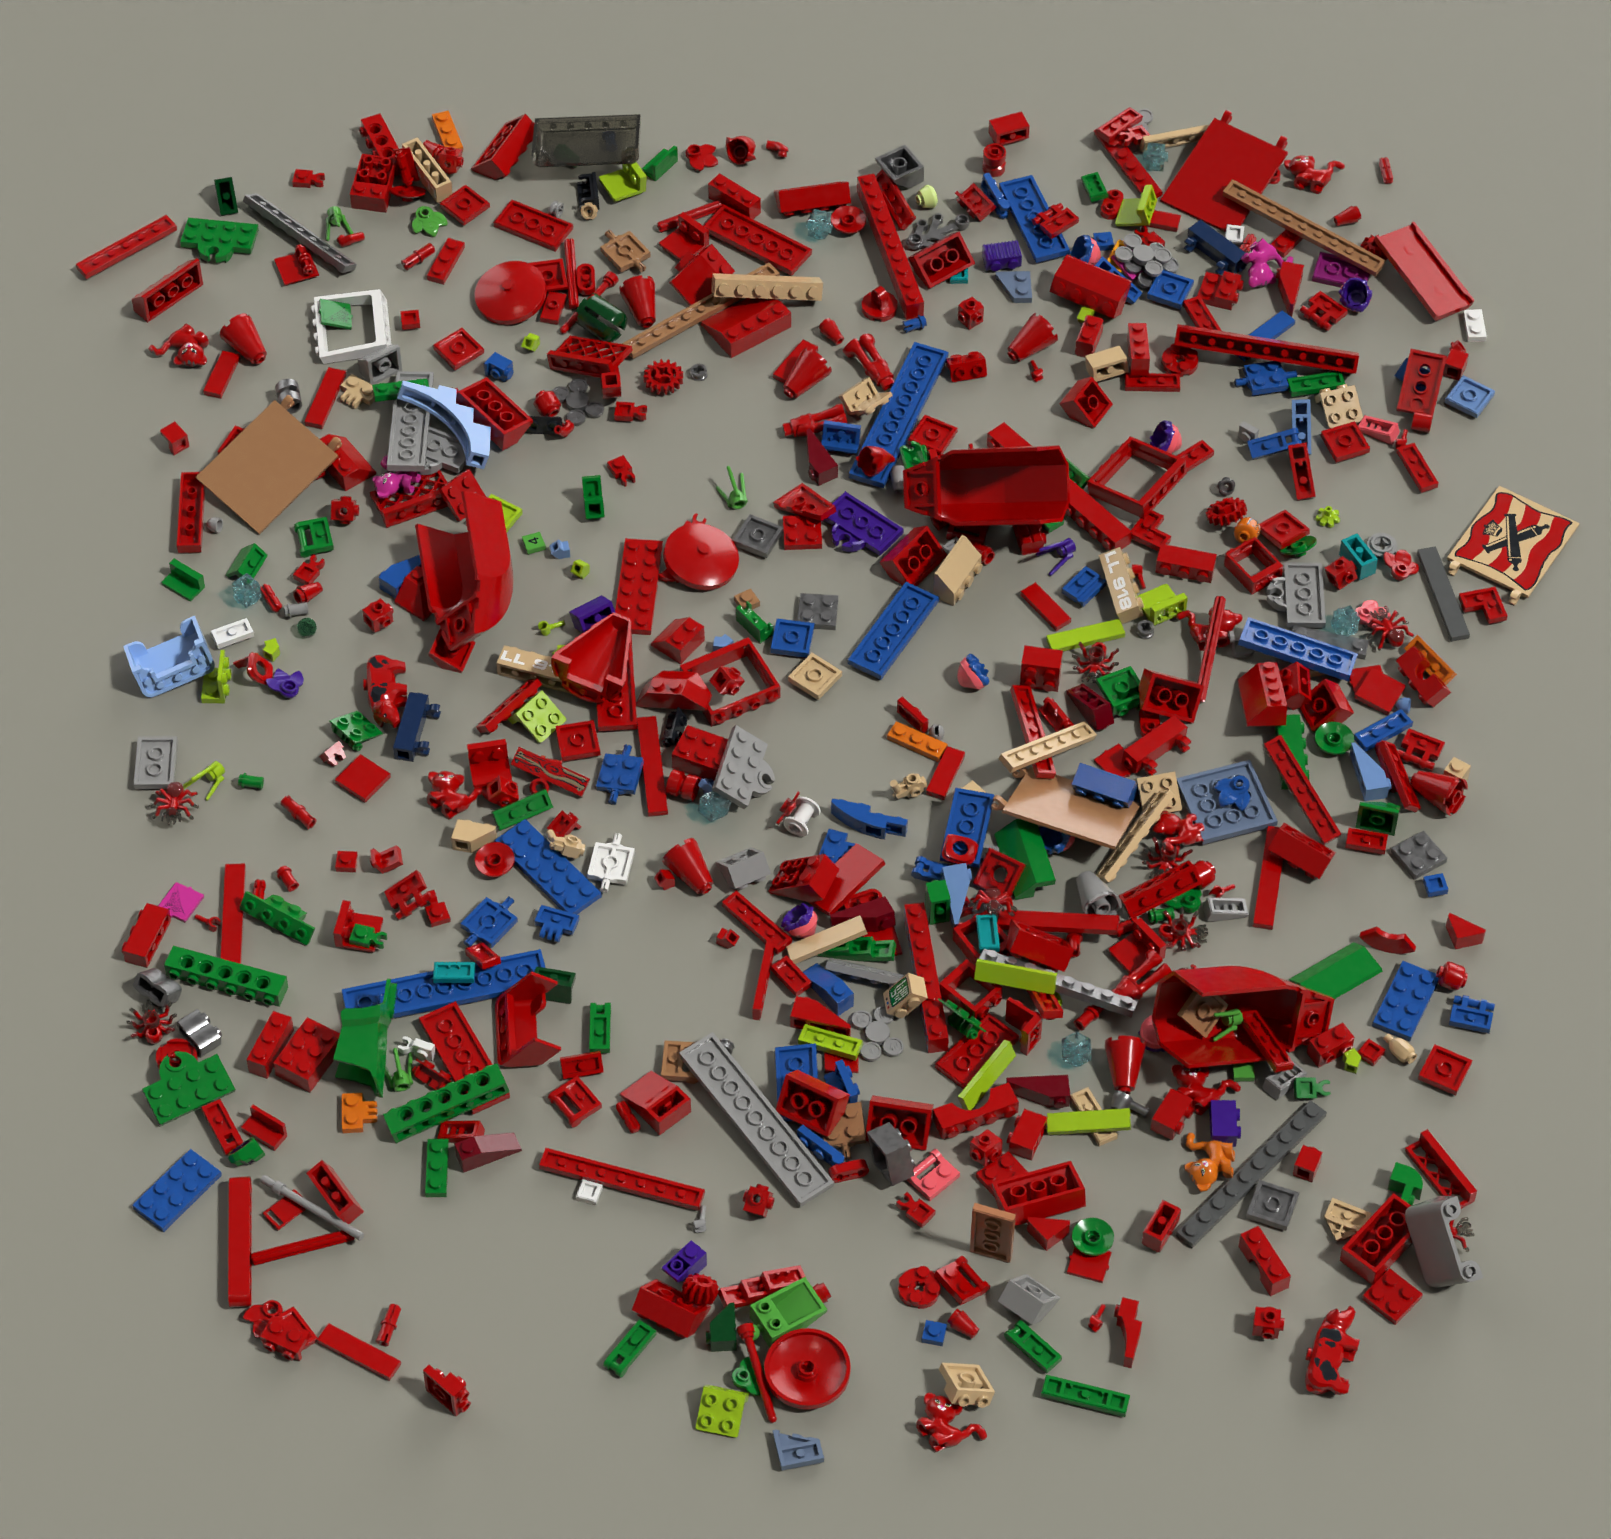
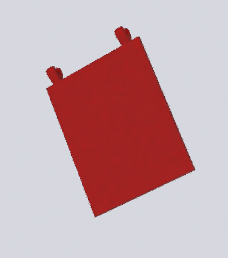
M1228 110L1224 112L1221 120L1216 118L1212 120L1160 199L1161 202L1199 220L1201 219L1203 222L1226 232L1227 224L1241 226L1251 211L1223 196V191L1233 179L1262 194L1288 155V152L1283 150L1288 144L1287 137L1280 136L1276 146L1229 125L1232 120V112Z

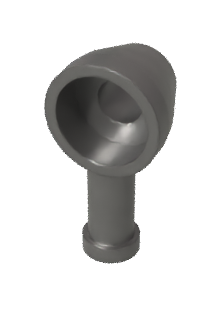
M1116 1090L1113 1094L1112 1109L1130 1108L1143 1115V1117H1146L1150 1108H1146L1133 1101L1132 1097L1119 1090Z

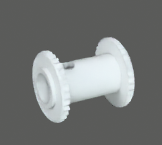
M807 797L797 798L796 806L798 809L793 817H786L783 821L785 828L790 833L799 837L808 834L809 830L806 824L811 816H819L821 812L819 805Z

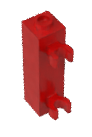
M1175 715L1126 748L1123 752L1122 763L1135 774L1144 768L1149 776L1157 773L1154 768L1158 766L1155 762L1156 759L1176 745L1183 753L1190 749L1188 745L1191 743V740L1186 737L1188 727Z

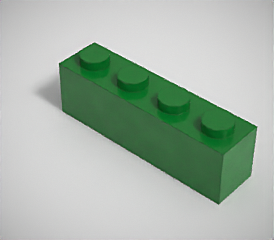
M1300 714L1287 715L1286 725L1275 726L1276 737L1279 735L1283 737L1309 780V770L1305 768L1308 765V755L1304 754L1306 738H1302L1304 722H1301ZM1280 775L1281 790H1290Z

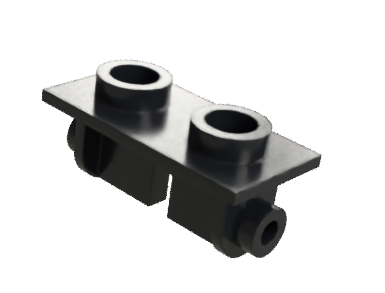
M529 415L533 419V423L525 433L556 434L554 428L557 425L562 426V418L559 416Z
M677 707L676 712L673 711L668 715L666 729L671 730L664 731L662 742L665 747L676 746L687 725V717L679 707Z

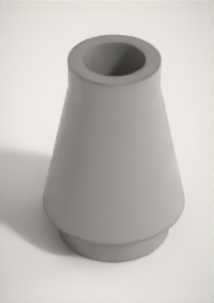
M902 465L893 466L890 471L895 494L904 493L903 470H905V467Z

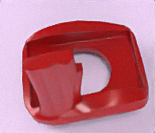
M251 652L249 656L233 662L238 669L247 666L248 676L259 684L267 685L266 679L272 678V664L258 653ZM256 663L265 669L264 675L257 671Z
M948 834L944 842L942 857L946 861L956 863V865L966 863L967 866L971 865L975 860L978 844L970 838ZM956 842L965 843L968 848L967 853L964 855L956 854L953 851V844Z

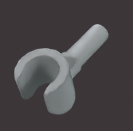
M704 1205L701 1206L700 1220H694L695 1233L706 1231V1206Z

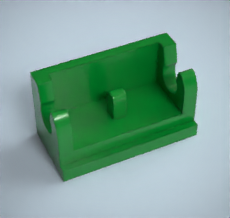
M910 441L911 445L914 446L913 448H907L904 445L899 448L905 469L930 460L924 444L921 445L916 441Z
M748 601L744 610L741 605L736 607V621L760 644L773 636L774 626L770 622L768 624L764 622L752 610V605Z

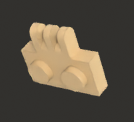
M351 374L341 384V390L344 393L341 395L340 401H346L348 405L352 404L353 408L356 409L362 402L370 406L375 401L372 385L361 378Z

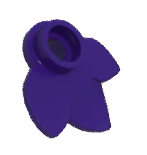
M279 668L275 671L274 678L266 679L270 689L280 692L281 695L287 698L295 697L299 692V687L304 682L300 671L288 675Z

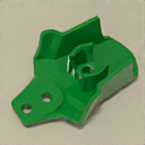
M389 978L386 980L383 1003L364 1008H345L341 1011L342 1028L333 1058L334 1061L339 1062L335 1078L370 1086L374 1094L379 1098H383L387 1030L391 1024V1019L394 1017L397 983H391Z

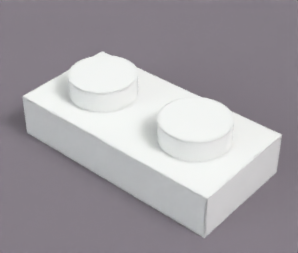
M1482 309L1464 310L1463 319L1467 341L1485 342L1487 336Z
M245 618L211 630V635L217 648L220 649L254 637V632L248 619Z

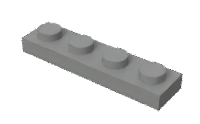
M830 958L827 961L825 968L831 970L830 972L835 975H842L844 973L850 975L852 979H870L869 982L881 984L883 982L889 984V987L905 976Z

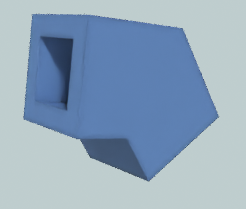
M557 540L549 545L551 555L556 558L570 557L568 541L561 542Z
M726 634L722 637L715 636L713 651L733 644L734 641Z

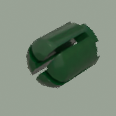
M592 293L594 296H591L588 300L584 298L576 310L578 317L575 322L602 341L614 342L622 334L598 319L599 315L624 331L628 318L622 310L597 293Z

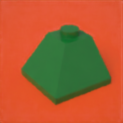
M1360 802L1355 828L1394 836L1400 806L1384 802Z

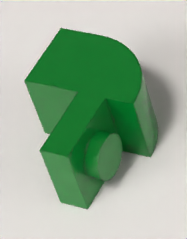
M601 476L582 477L586 519L604 518Z
M1396 1162L1389 1180L1388 1190L1402 1194L1401 1199L1412 1206L1415 1199L1420 1200L1423 1188L1422 1178L1412 1167Z

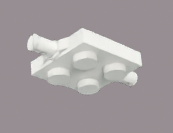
M615 833L612 843L596 842L587 879L601 881L600 891L602 893L604 891L605 893L608 892L610 883L627 885L635 848L621 845V834L617 836V833Z

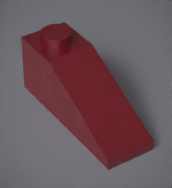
M807 429L808 474L811 480H815L818 486L838 478V464L811 429Z
M1082 683L1066 690L1067 695L1088 724L1096 730H1103L1109 725L1114 724L1110 702Z
M886 896L830 914L831 927L859 915L864 922L867 932H878L896 926L895 912Z
M1068 1075L1006 1078V1083H1010L1015 1095L1049 1108H1064L1070 1105Z
M514 1132L473 1136L455 1143L456 1158L463 1173L522 1151Z

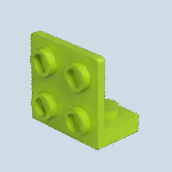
M631 154L624 155L623 169L599 176L600 183L614 202L646 192L647 176Z
M1145 185L1140 198L1123 199L1115 222L1116 226L1150 225L1157 203V197L1152 185Z
M1163 584L1138 595L1144 604V608H1141L1143 613L1154 626L1175 617L1177 613L1187 609L1188 597L1185 593L1175 595L1168 584Z
M220 650L219 667L214 668L212 672L203 677L202 703L225 704L226 696H229L230 687L227 682L231 680V669H229V657H226L225 650Z
M543 690L535 694L508 718L512 725L518 721L522 723L538 743H542L555 731V726L562 725L567 720Z
M708 1384L703 1387L696 1429L735 1438L738 1437L744 1404L748 1402L749 1393Z

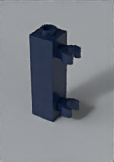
M1201 219L1188 228L1187 239L1184 241L1187 245L1184 249L1190 253L1196 247L1217 263L1218 269L1215 272L1218 275H1223L1224 271L1237 274L1246 268L1247 263L1241 260V257L1246 252Z
M409 692L393 746L394 759L414 762L416 753L423 756L429 755V742L420 741L426 717L430 716L431 718L439 719L441 711H439V704H429L428 695Z

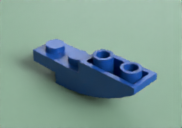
M832 799L831 813L838 820L856 831L884 840L886 833L906 837L908 819L887 816L881 813H871V806L864 803L848 802L843 799Z

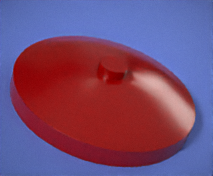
M508 261L492 267L480 278L475 289V302L478 310L487 320L501 325L516 324L529 319L538 312L546 299L547 286L542 273L535 266L522 261Z
M693 523L677 528L670 534L664 547L663 558L670 574L680 583L698 590H713L726 585L734 577L739 565L738 550L732 539L720 529L707 524Z
M803 1328L782 1335L769 1348L765 1358L764 1375L770 1391L784 1404L798 1409H817L829 1405L842 1395L850 1379V1358L845 1347L837 1338L818 1329Z

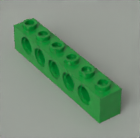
M177 946L172 947L164 964L166 976L173 980L187 981L192 985L198 984L210 990H220L229 995L242 996L247 1000L260 1001L269 1006L275 1005L280 1007L288 990L287 976Z
M496 1063L488 1065L483 1070L474 1074H468L456 1082H450L445 1087L436 1091H430L423 1097L410 1100L403 1106L392 1108L383 1116L395 1143H398L503 1096L510 1091ZM468 1091L467 1094L461 1095L463 1092Z

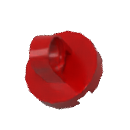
M882 286L875 288L864 296L862 300V313L869 320L881 319V322H885L896 315L898 308L897 299Z

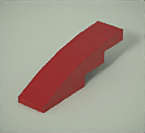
M801 1265L764 1271L760 1277L743 1279L739 1285L720 1288L718 1295L724 1308L733 1302L735 1308L751 1305L804 1278L805 1274Z

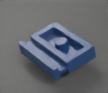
M1085 566L1062 588V594L1084 607L1107 585V580L1102 579L1101 575Z

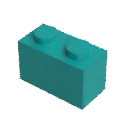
M1358 533L1341 540L1339 555L1354 562L1357 567L1355 571L1359 581L1376 573L1378 559Z

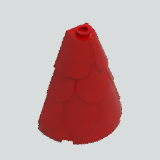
M613 612L553 654L551 657L553 673L555 677H559L562 681L561 685L568 692L580 699L595 703L605 702V700L614 699L619 695L626 682L628 653L631 643V619Z

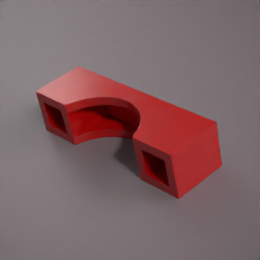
M1008 1082L991 1088L989 1099L981 1108L964 1110L953 1103H949L933 1109L932 1120L942 1140L953 1138L962 1132L973 1131L979 1126L993 1124L999 1119L1014 1116L1018 1113L1019 1101Z

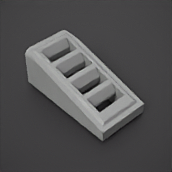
M1207 897L1203 905L1206 921L1209 922L1244 918L1249 915L1245 899Z
M1293 1062V1069L1290 1070L1295 1076L1289 1070L1274 1072L1265 1078L1263 1090L1275 1100L1280 1099L1294 1087V1078H1301L1307 1075V1072L1295 1062Z

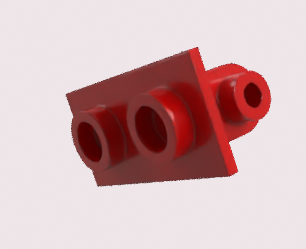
M410 147L394 149L395 159H397L403 183L409 186L412 185V181H419L420 178Z
M1045 698L1043 701L1044 706L1038 708L1039 712L1056 732L1074 725L1053 698Z
M416 1059L420 1064L412 1069L414 1077L424 1083H427L431 1077L432 1080L429 1086L435 1090L443 1088L446 1084L452 1082L449 1080L451 1075L443 1070H440L438 1073L434 1070L435 1065L426 1059L423 1062Z

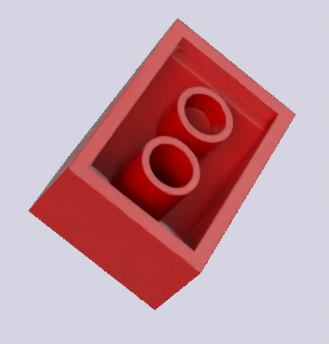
M711 244L701 250L669 283L685 302L691 306L712 294L713 273L733 274L735 270Z

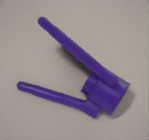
M1071 538L1039 548L1040 552L1036 553V556H1040L1056 550L1060 556H1065L1049 572V576H1052L1067 560L1074 557L1073 552L1076 551V546Z

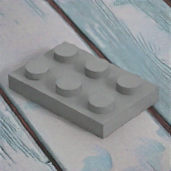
M177 736L138 737L134 789H167L170 783L175 782Z

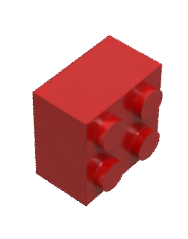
M1024 645L1020 685L1030 686L1031 689L1058 692L1063 650Z

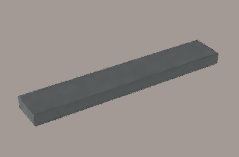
M1436 546L1418 549L1417 555L1450 641L1468 639L1470 637L1469 630Z

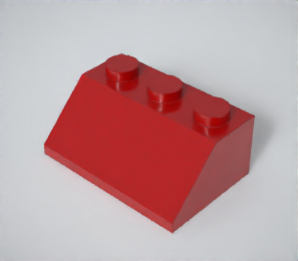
M960 232L952 233L908 257L915 274L929 289L976 264Z
M327 434L320 438L327 446L334 437H338L341 440L342 446L334 451L339 457L326 470L344 491L377 474L346 437Z
M926 525L913 528L879 563L888 576L901 585L908 582L917 586L947 554Z
M1144 668L1139 684L1140 709L1167 717L1175 715L1179 720L1194 723L1205 686L1194 681Z
M1286 823L1282 824L1268 847L1271 855L1278 859L1284 858L1291 867L1305 870V874L1313 879H1316V877L1320 879L1336 853Z
M1011 919L1006 943L1010 955L1019 959L1022 956L1026 957L1030 963L1038 966L1040 963L1047 965L1046 968L1054 972H1058V970L1065 972L1074 952V949L1066 939Z
M795 1070L786 1074L775 1110L779 1114L828 1137L844 1115L850 1094L800 1070Z
M872 1095L868 1111L866 1141L869 1142L867 1132L890 1122L895 1129H899L902 1138L909 1141L911 1148L927 1150L934 1104Z
M655 1279L640 1287L632 1311L636 1312L643 1319H650L656 1322L658 1327L674 1331V1334L678 1337L688 1338L695 1334L710 1311L711 1306L708 1304L703 1306L690 1303L688 1299L683 1298L684 1294L682 1291Z

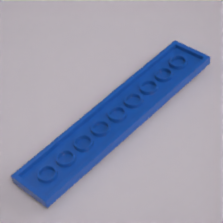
M914 342L890 390L893 396L889 398L888 403L882 406L862 448L865 446L881 447L892 454L895 461L889 463L875 477L865 475L862 469L857 466L858 462L855 460L849 472L850 479L884 489L890 477L891 468L895 466L901 454L899 448L902 445L905 446L946 363L949 352Z
M539 949L500 957L501 964L484 970L475 963L474 983H433L434 971L391 979V983H397L393 1018L436 1010L455 1001L458 1005L499 997L528 973L534 972L536 967L546 968L542 951ZM386 980L342 989L345 1008H364L383 1003Z

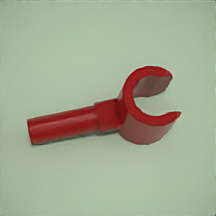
M1031 360L1030 364L1034 369L1031 372L1032 379L1035 382L1043 379V369L1038 368L1035 361Z
M1407 429L1403 430L1401 439H1396V450L1398 447L1406 445Z
M1132 565L1134 575L1138 576L1141 589H1146L1142 576V565Z
M1231 884L1222 888L1216 885L1209 892V895L1214 894L1215 898H1221L1225 892L1235 889V885Z
M198 914L195 915V919L209 925L211 932L217 930V927L212 924L221 925V920L218 917L207 919Z
M1101 1304L1097 1313L1090 1317L1088 1327L1095 1332L1103 1325L1100 1317L1106 1308L1104 1304Z

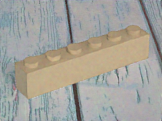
M712 274L711 292L714 297L822 301L823 282L820 277Z

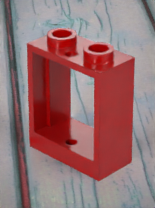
M1256 537L1244 541L1238 547L1232 548L1225 553L1224 566L1252 595L1268 586L1272 579L1282 577L1283 565ZM1254 554L1266 569L1251 577L1237 562Z
M987 910L975 914L968 921L961 922L953 928V941L975 966L981 954L977 952L965 935L977 929L976 915H989ZM997 924L1000 952L997 953L1012 956L1006 947L1008 936Z
M966 959L939 983L942 998L958 1006L957 1010L961 1007L970 1014L968 1018L973 1016L978 1020L979 1018H984L990 1008L997 1006L1001 1002L1003 987L999 984L975 980L990 993L975 1006L955 991L967 978L971 977L974 979L976 966Z

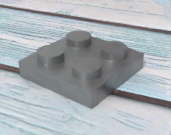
M749 514L733 542L736 547L767 558L782 535L783 527Z
M800 593L798 621L815 623L814 629L836 630L838 595Z
M1424 830L1391 849V853L1414 880L1447 863L1445 854Z
M1259 1180L1246 1218L1286 1231L1296 1206L1299 1192Z

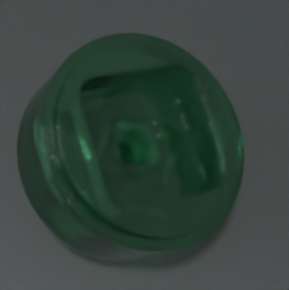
M303 618L299 621L297 630L300 636L310 638L315 635L317 626L313 619Z

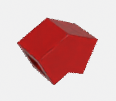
M660 869L654 877L658 886L662 887L663 890L675 886V878L670 870Z
M722 928L716 937V944L728 949L735 946L740 936L732 929L726 930Z

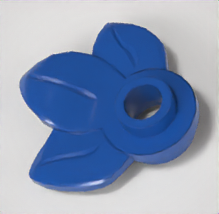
M1238 775L1232 779L1224 778L1218 781L1214 788L1221 792L1219 794V806L1224 807L1235 803L1238 809L1243 811L1250 802V795L1248 793L1250 787L1249 780L1245 776ZM1238 782L1243 783L1241 787L1236 786Z

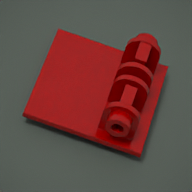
M301 244L296 246L294 254L274 259L284 285L319 276L309 250H306L305 246Z

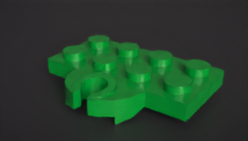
M188 217L180 243L181 247L198 249L201 260L209 262L210 254L217 253L215 255L216 263L222 261L227 263L234 252L252 254L259 226L258 224Z
M176 1051L174 1053L175 1058L181 1061L179 1067H172L169 1064L170 1058L168 1055L163 1059L159 1069L160 1080L142 1088V1092L160 1127L235 1092L236 1089L218 1054L198 1062L193 1055L187 1052Z

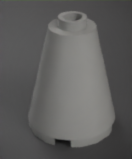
M1092 871L1082 872L1077 877L1076 883L1083 914L1118 915L1116 912L1122 907L1120 897Z

